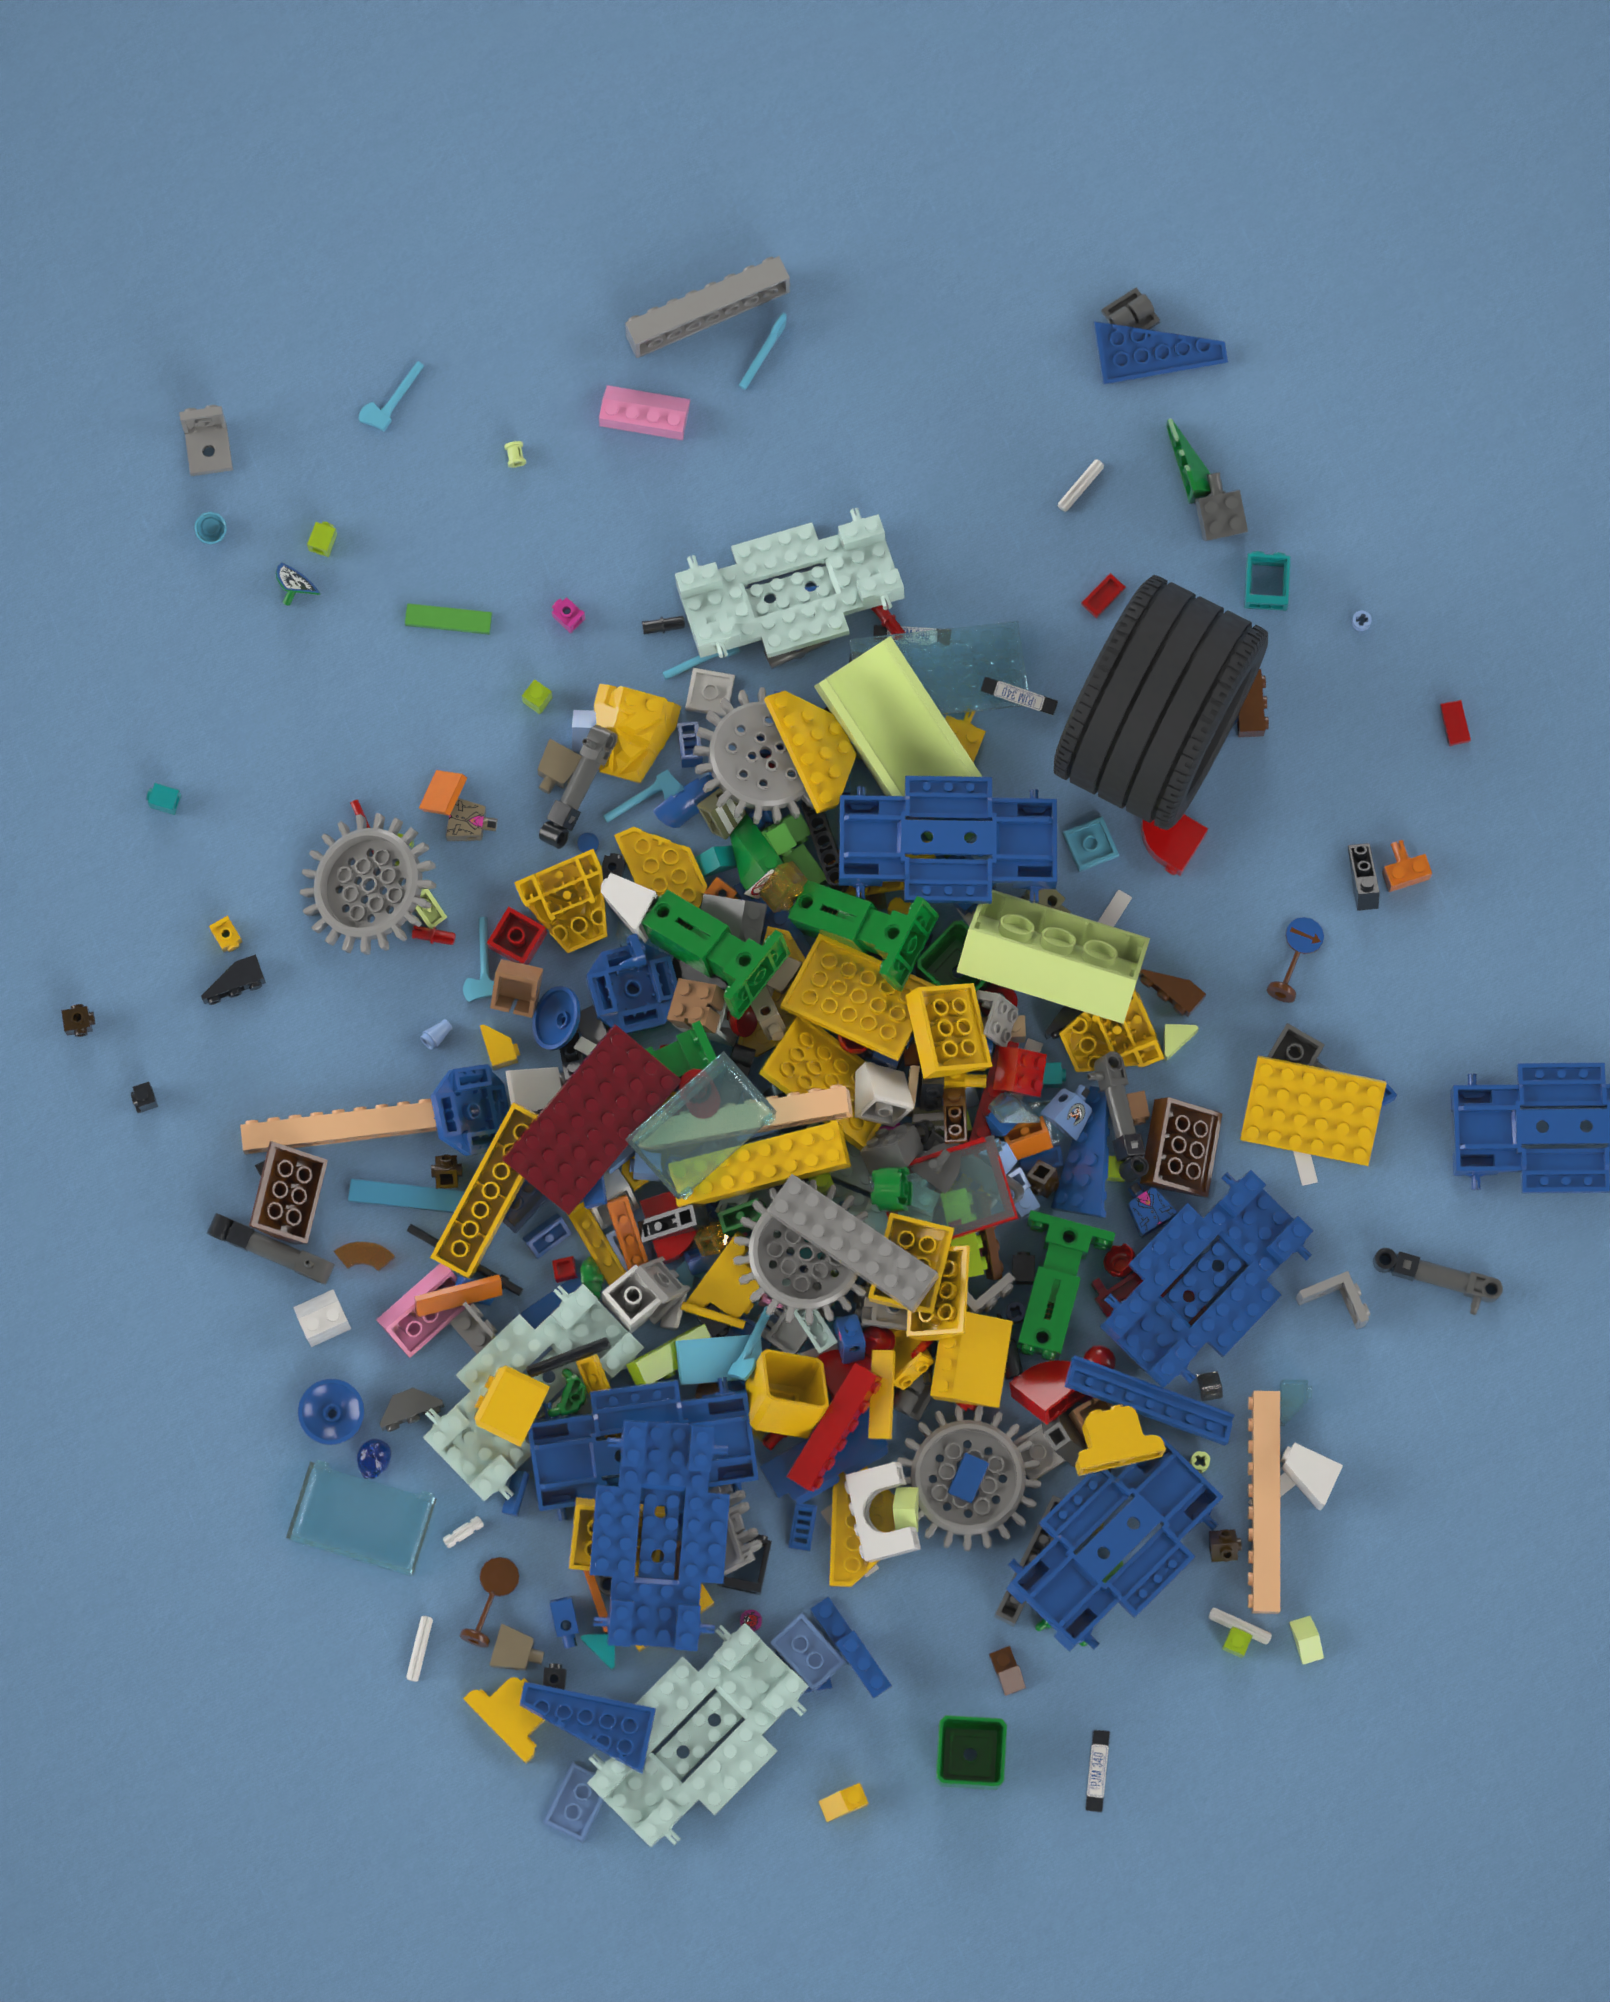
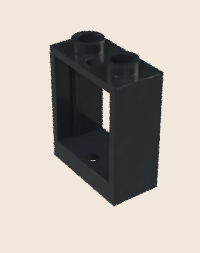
M919 1060V1110H941L944 1077L924 1079Z
M759 1534L754 1539L745 1543L761 1540L762 1546L765 1548L757 1583L724 1576V1583H717V1586L761 1595L772 1541L768 1540V1536Z

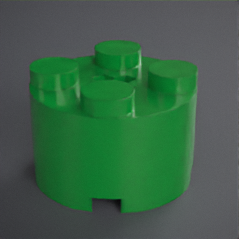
M907 1167L873 1170L872 1181L874 1183V1191L871 1193V1202L873 1205H877L880 1212L909 1210L906 1206H911L913 1185L912 1181L907 1179V1175H911Z

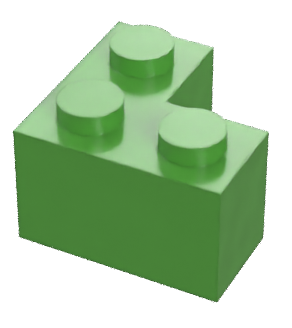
M790 813L782 818L779 824L773 823L760 831L777 855H782V857L793 852L794 846L808 840L807 836L811 834L801 813L797 819H794Z

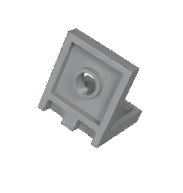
M208 405L205 409L187 408L184 412H179L180 421L185 433L190 475L197 476L232 471L233 466L227 422L222 406ZM208 447L215 450V453L210 457L203 455V451Z
M663 1257L644 1263L635 1270V1273L661 1301L660 1305L649 1317L653 1324H657L691 1289L689 1286L684 1287L677 1279L679 1275L674 1269L669 1270L663 1263L665 1259Z
M1348 1271L1302 1289L1296 1296L1297 1303L1300 1306L1339 1290L1356 1330L1364 1327L1369 1320L1370 1311L1366 1303L1362 1304L1359 1297L1362 1295L1357 1283H1353Z
M1008 1272L977 1300L967 1292V1312L981 1314L985 1311L988 1313L996 1306L999 1297L1004 1299L1013 1291L1015 1278Z
M867 1281L861 1285L867 1292L865 1297L858 1296L854 1292L853 1302L857 1304L856 1310L852 1312V1315L857 1314L862 1331L868 1326L907 1331L908 1310L899 1309L898 1312H892L888 1306L870 1302L868 1296L871 1284Z

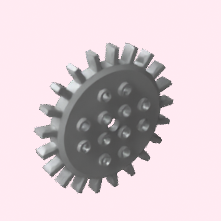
M760 687L757 695L758 702L751 703L746 692L741 690L738 695L741 706L734 709L731 703L726 698H723L720 703L721 708L726 712L723 718H720L710 710L707 713L706 719L716 726L714 732L699 727L697 736L709 740L710 745L709 747L695 746L693 755L708 756L709 763L697 765L695 772L696 774L711 772L714 779L704 785V792L706 793L719 787L723 794L719 796L716 806L720 808L729 799H732L738 803L734 810V817L737 819L742 815L744 807L754 809V824H759L762 818V811H772L774 823L779 824L782 816L780 809L788 807L794 819H797L801 813L796 804L797 801L802 799L812 809L814 806L764 701L766 698L765 687ZM770 718L772 723H767L765 719ZM742 727L744 732H739L737 728ZM757 737H763L764 741H758ZM733 745L736 750L732 751L728 746ZM781 745L784 749L778 750L776 746ZM762 749H767L770 751L771 757L763 758L759 752ZM753 754L756 758L750 759L748 755ZM773 763L775 768H769L768 764ZM741 772L746 773V774H747V777H745V778L741 777V776H740V773H741ZM793 772L795 776L789 777L787 773ZM764 781L766 782L767 786L763 787L759 784V782Z
M379 813L375 815L373 828H367L366 818L362 815H356L357 830L350 832L349 827L345 823L339 822L338 827L342 837L335 842L331 836L323 834L321 837L330 848L324 855L314 850H311L309 853L313 859L320 861L317 870H302L303 875L314 879V887L301 889L300 894L307 898L315 897L316 902L303 909V912L309 917L319 912L322 916L311 928L315 932L320 933L330 925L332 930L325 939V942L334 946L341 934L345 935L342 950L347 953H351L355 939L361 940L360 949L365 955H370L372 939H378L381 949L389 950L387 935L394 932L395 936L402 941L407 940L401 926L408 920L412 925L420 927L422 923L418 917L412 915L417 905L429 909L432 906L426 899L420 898L422 889L436 888V883L428 879L422 880V872L432 870L436 866L430 860L420 863L418 859L420 855L430 848L424 842L418 844L413 849L410 847L409 844L418 835V832L411 827L401 838L397 835L403 822L397 818L393 819L388 831L383 830L385 817ZM374 850V855L370 857L369 853ZM355 859V864L351 866V861ZM399 860V865L395 867V862ZM380 869L381 873L376 876V871ZM362 878V882L357 885L358 879ZM406 879V884L401 886V882ZM374 880V888L367 891L366 884L368 881ZM343 887V891L338 893L339 888ZM387 888V893L383 895L382 891ZM368 897V902L364 904V899ZM349 906V911L345 913V908ZM394 907V911L389 914V909ZM375 916V920L370 923L371 917Z
M811 1180L809 1186L815 1190L817 1189L816 1180ZM833 1184L828 1189L826 1196L830 1200H833L836 1195V1186ZM774 1187L769 1189L772 1200L778 1194ZM850 1195L840 1207L847 1211L853 1205L855 1198ZM755 1200L752 1203L754 1209L762 1215L757 1222L747 1217L741 1218L740 1223L753 1231L750 1238L742 1236L734 1238L735 1244L749 1247V1255L733 1258L734 1265L750 1264L752 1272L741 1276L739 1283L744 1285L756 1280L760 1288L752 1293L750 1300L753 1303L758 1301L762 1295H768L772 1301L767 1306V1315L771 1316L778 1304L788 1307L785 1315L786 1323L790 1324L792 1322L794 1311L797 1309L805 1310L807 1326H812L814 1320L812 1311L822 1308L828 1322L833 1321V1312L830 1305L837 1301L847 1312L851 1311V1303L845 1298L849 1290H853L858 1296L865 1297L866 1290L856 1284L859 1275L812 1243L805 1242L803 1237L769 1215L761 1202ZM863 1211L855 1217L865 1221L869 1214L867 1211ZM779 1231L781 1232V1237L775 1238L773 1233ZM792 1248L795 1251L794 1255H787V1249ZM802 1248L811 1249V1258H801L800 1250ZM818 1253H824L825 1259L819 1260L817 1258ZM770 1262H776L777 1267L775 1269H771L769 1267ZM801 1266H806L808 1271L801 1273L799 1269ZM837 1270L839 1272L838 1277H832L831 1271ZM784 1279H789L790 1285L784 1286L782 1284V1281ZM819 1283L821 1289L816 1291L813 1289V1285Z
M958 1405L955 1408L956 1421L952 1423H946L944 1415L940 1410L935 1412V1418L940 1428L931 1432L926 1424L920 1422L917 1427L926 1437L923 1443L918 1444L909 1438H906L904 1442L908 1448L916 1451L914 1460H909L905 1457L897 1459V1462L901 1463L902 1467L911 1468V1477L905 1478L906 1485L919 1487L918 1507L920 1511H918V1522L923 1517H926L932 1523L926 1529L924 1537L927 1539L931 1538L935 1530L940 1528L947 1532L943 1540V1547L948 1549L952 1544L954 1534L964 1536L963 1547L965 1552L970 1551L972 1546L971 1536L976 1535L982 1536L983 1545L986 1549L991 1548L992 1541L988 1532L998 1529L1002 1538L1006 1541L1009 1540L1011 1537L1010 1532L1004 1526V1523L1011 1518L1017 1525L1023 1527L1026 1524V1520L1016 1513L1019 1504L1035 1509L1037 1504L1033 1499L1023 1496L1025 1488L1037 1489L1041 1487V1481L1026 1479L1025 1470L1039 1467V1460L1023 1462L1021 1456L1022 1452L1032 1447V1441H1024L1021 1445L1016 1446L1011 1438L1018 1433L1020 1426L1015 1424L1011 1426L1007 1433L1002 1432L997 1428L1002 1421L1003 1413L1001 1412L994 1416L991 1424L981 1422L983 1408L979 1405L974 1412V1420H964L963 1409ZM969 1441L972 1446L967 1449L963 1446V1443ZM986 1448H991L993 1453L991 1455H986L984 1453V1450ZM964 1453L989 1463L986 1474L978 1488L979 1495L974 1497L972 1503L947 1493L958 1469L956 1464L961 1462ZM937 1455H942L944 1461L939 1463L935 1458ZM1004 1475L1007 1481L1005 1483L999 1482V1476ZM935 1476L937 1478V1482L930 1483L929 1477ZM994 1496L1000 1498V1502L998 1504H994L992 1502V1498ZM946 1503L950 1504L951 1510L945 1511L943 1505ZM970 1510L972 1517L966 1518L964 1512Z

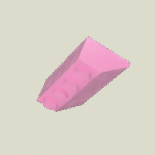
M607 385L602 400L599 424L601 427L683 440L690 399Z
M441 1263L376 1319L409 1358L466 1309L464 1306H459L421 1317L417 1316L414 1296L455 1286L456 1275Z

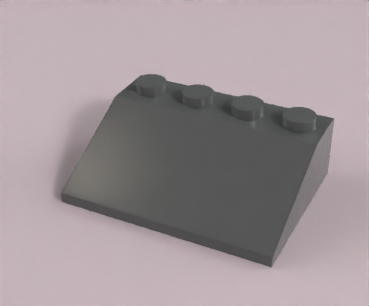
M703 894L701 910L728 925L732 935L746 942L750 938L761 945L767 904Z

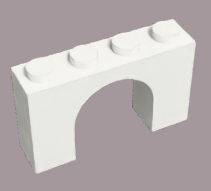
M892 1462L845 1475L847 1480L844 1482L845 1489L851 1498L849 1507L856 1520L854 1529L861 1542L859 1551L861 1557L866 1562H875L921 1549L915 1527L883 1533L876 1529L870 1520V1504L878 1493L906 1485L901 1463Z

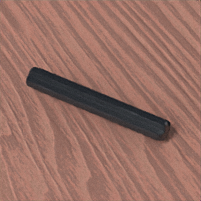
M607 1337L530 1365L526 1368L528 1376L533 1378L609 1349V1340Z

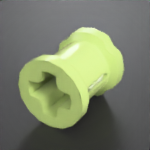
M514 441L504 445L508 453L509 467L515 468L526 464L522 452L523 442Z
M1197 1451L1192 1455L1189 1463L1199 1473H1203L1210 1465V1457L1206 1452ZM1196 1458L1199 1460L1203 1458L1205 1460L1203 1463L1204 1467L1202 1465H1195Z

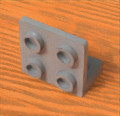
M977 990L976 995L978 1001L982 1003L981 1006L990 1010L983 1034L998 1046L1007 1047L1011 1039L1014 1022L1018 1018L1019 1009L1001 994Z
M464 1302L463 1306L466 1309L449 1323L475 1353L478 1354L496 1337L495 1334L498 1331L488 1320L483 1321L481 1319L483 1314L474 1303L469 1305L467 1302Z

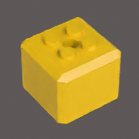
M766 1349L761 1352L756 1361L754 1371L745 1381L749 1404V1421L751 1427L755 1430L807 1439L812 1435L829 1406L824 1364L815 1357Z
M505 1365L499 1367L494 1376H489L484 1386L487 1388L484 1396H479L474 1406L478 1408L474 1420L478 1427L521 1447L550 1386Z

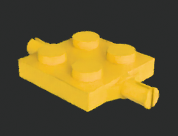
M967 709L963 720L946 715V722L974 762L986 731L971 724L975 711L972 710L969 716L971 709Z

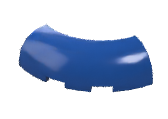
M711 772L700 780L697 778L683 787L685 790L680 791L674 796L671 795L653 810L657 818L669 827L680 828L689 819L698 814L700 811L697 805L719 789V787H716L706 793L703 790L704 785L714 779Z

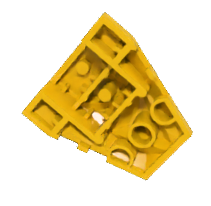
M599 684L594 701L596 725H600L617 734V743L605 766L600 765L599 772L641 783L675 730L681 706L667 701L668 699L631 688Z
M594 849L514 882L523 904L533 912L538 921L548 929L553 938L567 953L608 937L605 900L601 893L603 873Z
M1135 988L1124 1024L1083 1012L1059 1032L1076 1072L1095 1071V1061L1111 1051H1115L1122 1056L1124 1066L1138 1065V1067H1145L1165 1059L1155 1029Z

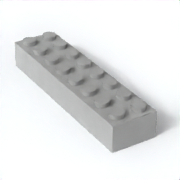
M780 256L766 258L762 264L757 266L750 265L743 272L736 275L735 273L729 274L724 280L718 283L711 282L699 291H690L681 299L675 298L668 301L665 306L660 308L653 307L641 316H632L628 319V322H625L626 337L636 358L642 357L789 293L790 277Z
M791 1174L767 1208L768 1214L913 1313L939 1277L935 1270L793 1174Z

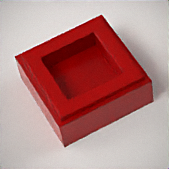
M573 1256L552 1261L556 1283L578 1278L575 1258Z

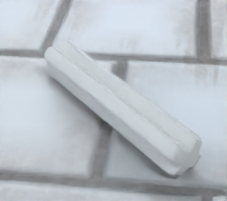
M1097 459L1094 460L1059 501L1058 507L1062 511L1067 512L1104 469V464Z
M1217 1608L1211 1609L1209 1614L1210 1620L1230 1629L1232 1626L1253 1635L1252 1639L1265 1645L1270 1642L1272 1637L1270 1632Z
M422 1616L420 1619L406 1676L408 1680L417 1682L419 1679L433 1619L428 1616Z

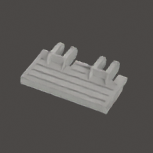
M815 1283L813 1289L818 1291L821 1289V1285ZM782 1306L781 1309L785 1312L782 1313L778 1309L775 1310L773 1314L779 1320L776 1324L768 1320L765 1326L771 1330L764 1327L761 1337L782 1352L797 1354L809 1337L795 1315L790 1324L786 1323L785 1315L788 1307ZM817 1309L822 1318H824L823 1309Z
M731 1484L721 1487L717 1486L708 1491L710 1493L730 1494L724 1576L754 1561L753 1552L763 1547L761 1540H754L744 1545V1543L754 1539L759 1534L757 1528H750L744 1531L745 1527L741 1514L748 1511L750 1506L748 1502H742L731 1507L746 1497L743 1490L732 1493Z

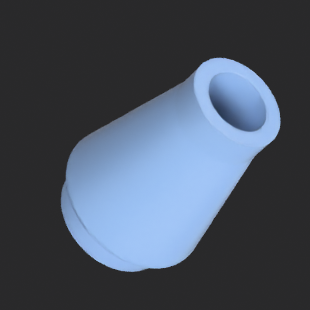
M443 1019L440 1023L423 1031L420 1039L428 1049L432 1050L433 1048H438L453 1028L446 1019Z

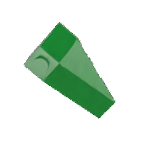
M1172 418L1167 419L1166 428L1189 504L1195 503L1196 498L1206 497L1211 494L1207 477L1210 472Z
M746 813L730 834L741 884L747 891L767 872L773 869L780 872V874L771 886L772 888L789 878L786 866Z

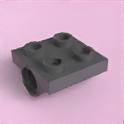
M1137 287L1101 310L1109 324L1150 330L1160 323V319L1155 314L1151 301L1145 294H1141Z
M923 1373L905 1390L894 1386L893 1409L918 1422L932 1398L930 1396L932 1384H923Z

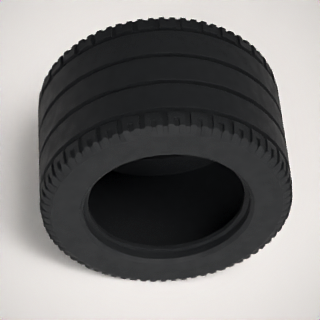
M1153 575L1142 583L1125 607L1082 687L1055 752L1054 774L1064 780L1070 778V783L1092 794L1098 792V797L1121 809L1126 806L1127 812L1149 823L1155 820V826L1169 830L1181 819L1194 799L1243 706L1266 653L1268 631L1258 625L1252 628L1251 621L1229 610L1224 613L1223 607L1201 596L1196 598L1195 593L1173 582L1167 584L1168 580Z

